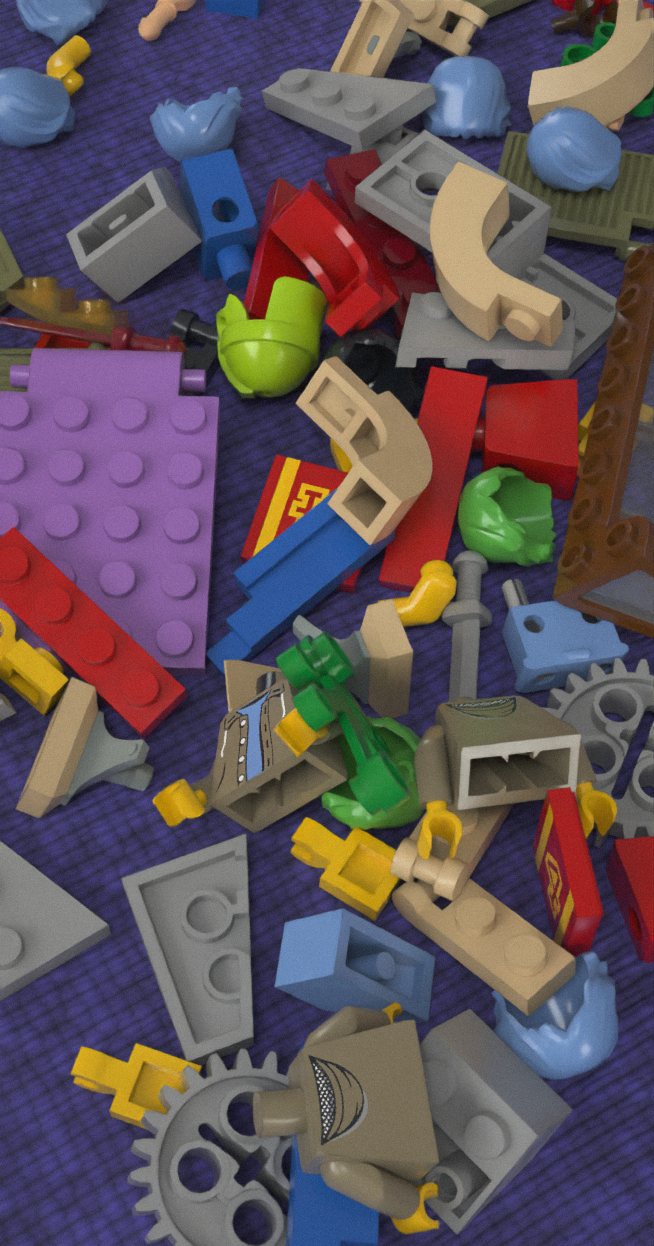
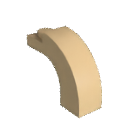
M619 0L614 33L599 51L571 65L533 71L528 99V109L533 124L535 125V123L539 122L548 111H553L557 107L564 108L568 106L592 114L601 124L607 126L638 105L654 87V13L652 8L644 9L643 0Z
M458 161L438 192L430 220V241L438 286L445 302L454 315L468 329L489 342L502 324L519 339L525 341L536 340L552 347L563 330L562 299L508 275L494 265L487 255L492 242L510 217L507 182Z
M337 356L325 359L296 404L342 448L353 465L352 469L327 504L369 545H372L384 539L395 530L427 487L432 475L431 452L416 421L390 391L377 395Z

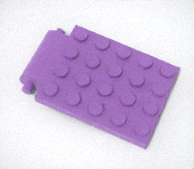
M34 348L31 354L30 365H11L10 367L11 388H28L27 392L0 391V538L14 526L169 674L206 676L220 401L219 397L183 396V392L205 393L206 370L185 369L183 352ZM0 603V608L6 611L15 622V639L17 642L22 638L33 649L41 647L47 650L59 661L64 672H72Z

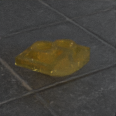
M24 277L25 287L6 290L8 302L23 312L49 324L112 335L115 326L121 324L129 326L128 310H111V300H78V309H76L75 287H58L57 277Z

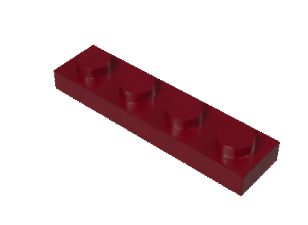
M376 150L327 159L324 174L338 206L368 240L395 282L399 293V300L386 313L398 340H401L412 292L419 294L441 293L440 288L420 245L355 203V187L382 165Z

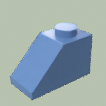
M342 908L285 922L275 988L322 1010L338 1012L345 1006L382 1010L393 1003H399L403 1009V1014L393 1020H415V1023L428 1022L435 956Z

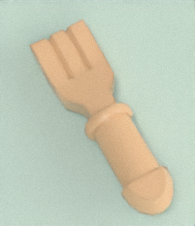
M158 0L153 11L140 21L138 26L140 36L146 41L157 39L165 25L176 18L177 11H187L197 0Z

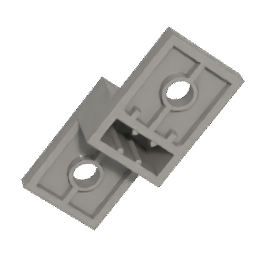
M422 131L355 187V203L432 252L430 220L437 195H426L420 191L440 190L458 161L507 182L510 217L492 242L487 255L494 265L508 275L562 299V316L565 318L564 321L576 323L574 348L569 370L541 371L555 380L567 379L609 339L616 313L615 304L617 298L544 253L551 206L428 131Z

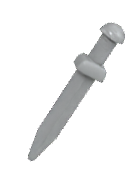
M473 550L461 552L453 561L452 569L458 573L456 602L449 603L442 613V621L453 628L448 702H452L462 696L470 697L474 700L477 699L480 627L492 624L491 611L480 603L481 575L488 570L487 561L482 554Z

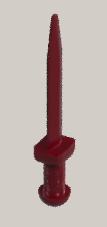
M0 317V324L4 326L111 346L110 350L183 352L184 359L186 357L185 343L174 334H171L169 339L137 334V330L134 327L121 324L115 326L112 335L25 319Z

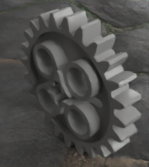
M615 658L611 674L608 675L595 662L591 663L586 682L576 674L570 673L567 677L565 692L553 688L548 699L547 706L549 708H541L558 719L573 725L581 733V740L590 763L599 765L606 772L604 774H595L597 782L593 784L594 790L606 793L616 802L617 814L604 836L600 834L594 822L593 828L596 829L594 846L600 847L609 835L616 836L618 839L654 836V798L645 794L641 787L646 786L654 787V722L624 797L618 800L613 798L611 794L620 775L624 760L630 751L643 714L646 711L654 712V675L649 674V666L646 659L640 660L636 672H627L622 660ZM612 712L619 714L626 721H612L605 717L603 713Z
M246 1049L239 1050L233 1063V1069L228 1071L217 1053L212 1054L207 1061L206 1079H203L197 1071L188 1065L180 1074L185 1091L184 1094L164 1085L157 1095L161 1104L168 1112L167 1115L157 1111L146 1110L140 1121L146 1129L155 1135V1138L137 1139L131 1145L130 1152L147 1160L148 1166L130 1172L128 1184L146 1187L149 1193L148 1196L142 1198L132 1208L133 1215L155 1214L158 1221L144 1238L146 1244L156 1243L168 1238L173 1246H253L239 1240L234 1233L232 1224L236 1209L248 1206L260 1211L265 1217L268 1226L265 1241L257 1246H286L288 1217L282 1213L280 1206L267 1193L266 1189H269L280 1199L289 1202L290 1182L283 1174L281 1163L284 1153L292 1151L293 1135L258 1138L257 1135H241L234 1131L229 1124L227 1110L230 1104L236 1102H245L253 1106V1096L256 1091L290 1088L288 1072L286 1075L277 1073L276 1052L273 1051L268 1053L259 1069L252 1068L250 1056ZM201 1125L210 1127L221 1145L228 1150V1153H225L212 1142L202 1138L198 1132V1127ZM189 1156L201 1157L206 1160L214 1173L212 1189L204 1193H195L186 1189L178 1177L179 1161ZM251 1156L261 1165L255 1175L259 1182L252 1180L243 1187L233 1178L239 1169L236 1161L243 1163Z

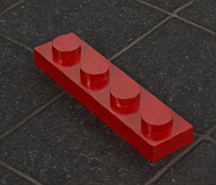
M14 526L0 538V603L83 682L95 686L96 695L144 740L188 696L186 689Z

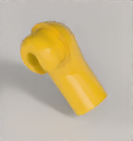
M75 35L56 51L47 62V75L59 78L68 91L69 97L84 84L83 77L75 69L91 55L89 44L82 37Z
M442 560L427 562L421 568L422 577L410 596L392 599L403 627L430 624L441 616L456 592L457 581L453 576V569L450 564Z

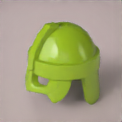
M286 276L280 277L273 285L265 319L254 320L249 319L245 306L238 297L232 294L228 295L225 307L216 313L218 359L229 384L242 398H255V395L267 398L284 396L298 388L308 374L318 366L321 348L320 336L327 307L325 294L317 287L305 281Z

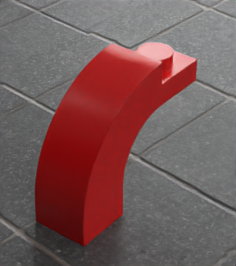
M312 178L274 215L270 229L304 263L322 287L328 300L325 322L340 337L350 328L352 330L369 328L399 300V293L395 282L379 255L344 211Z

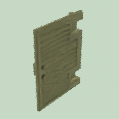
M508 131L497 174L551 206L547 236L616 247L614 257H619L621 261H626L639 247L651 245L649 243L629 240L631 225L654 229V155L621 150L619 176L610 190H603L601 188H590L587 191L571 192L560 188L555 190L548 184L542 183L532 173L530 159L526 151L529 134Z

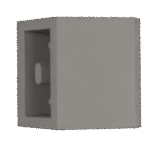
M166 167L148 172L66 234L80 270L117 303L202 242L174 178Z
M471 1009L431 1029L419 1045L439 1163L419 1181L410 1182L414 1185L433 1182L438 1185L439 1196L424 1201L456 1235L534 1158L573 1111Z

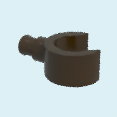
M576 0L572 11L564 13L565 16L551 19L554 34L557 35L567 30L572 32L579 29L580 33L584 36L593 38L598 24L604 22L616 24L618 13L617 1L612 0L602 14L590 17L588 15L595 6L594 0Z

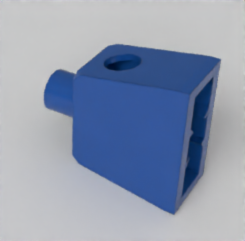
M233 149L183 159L180 165V194L202 239L201 243L191 249L201 275L207 280L223 277L226 287L230 290L246 288L257 246L258 224ZM218 202V208L212 209L213 205Z

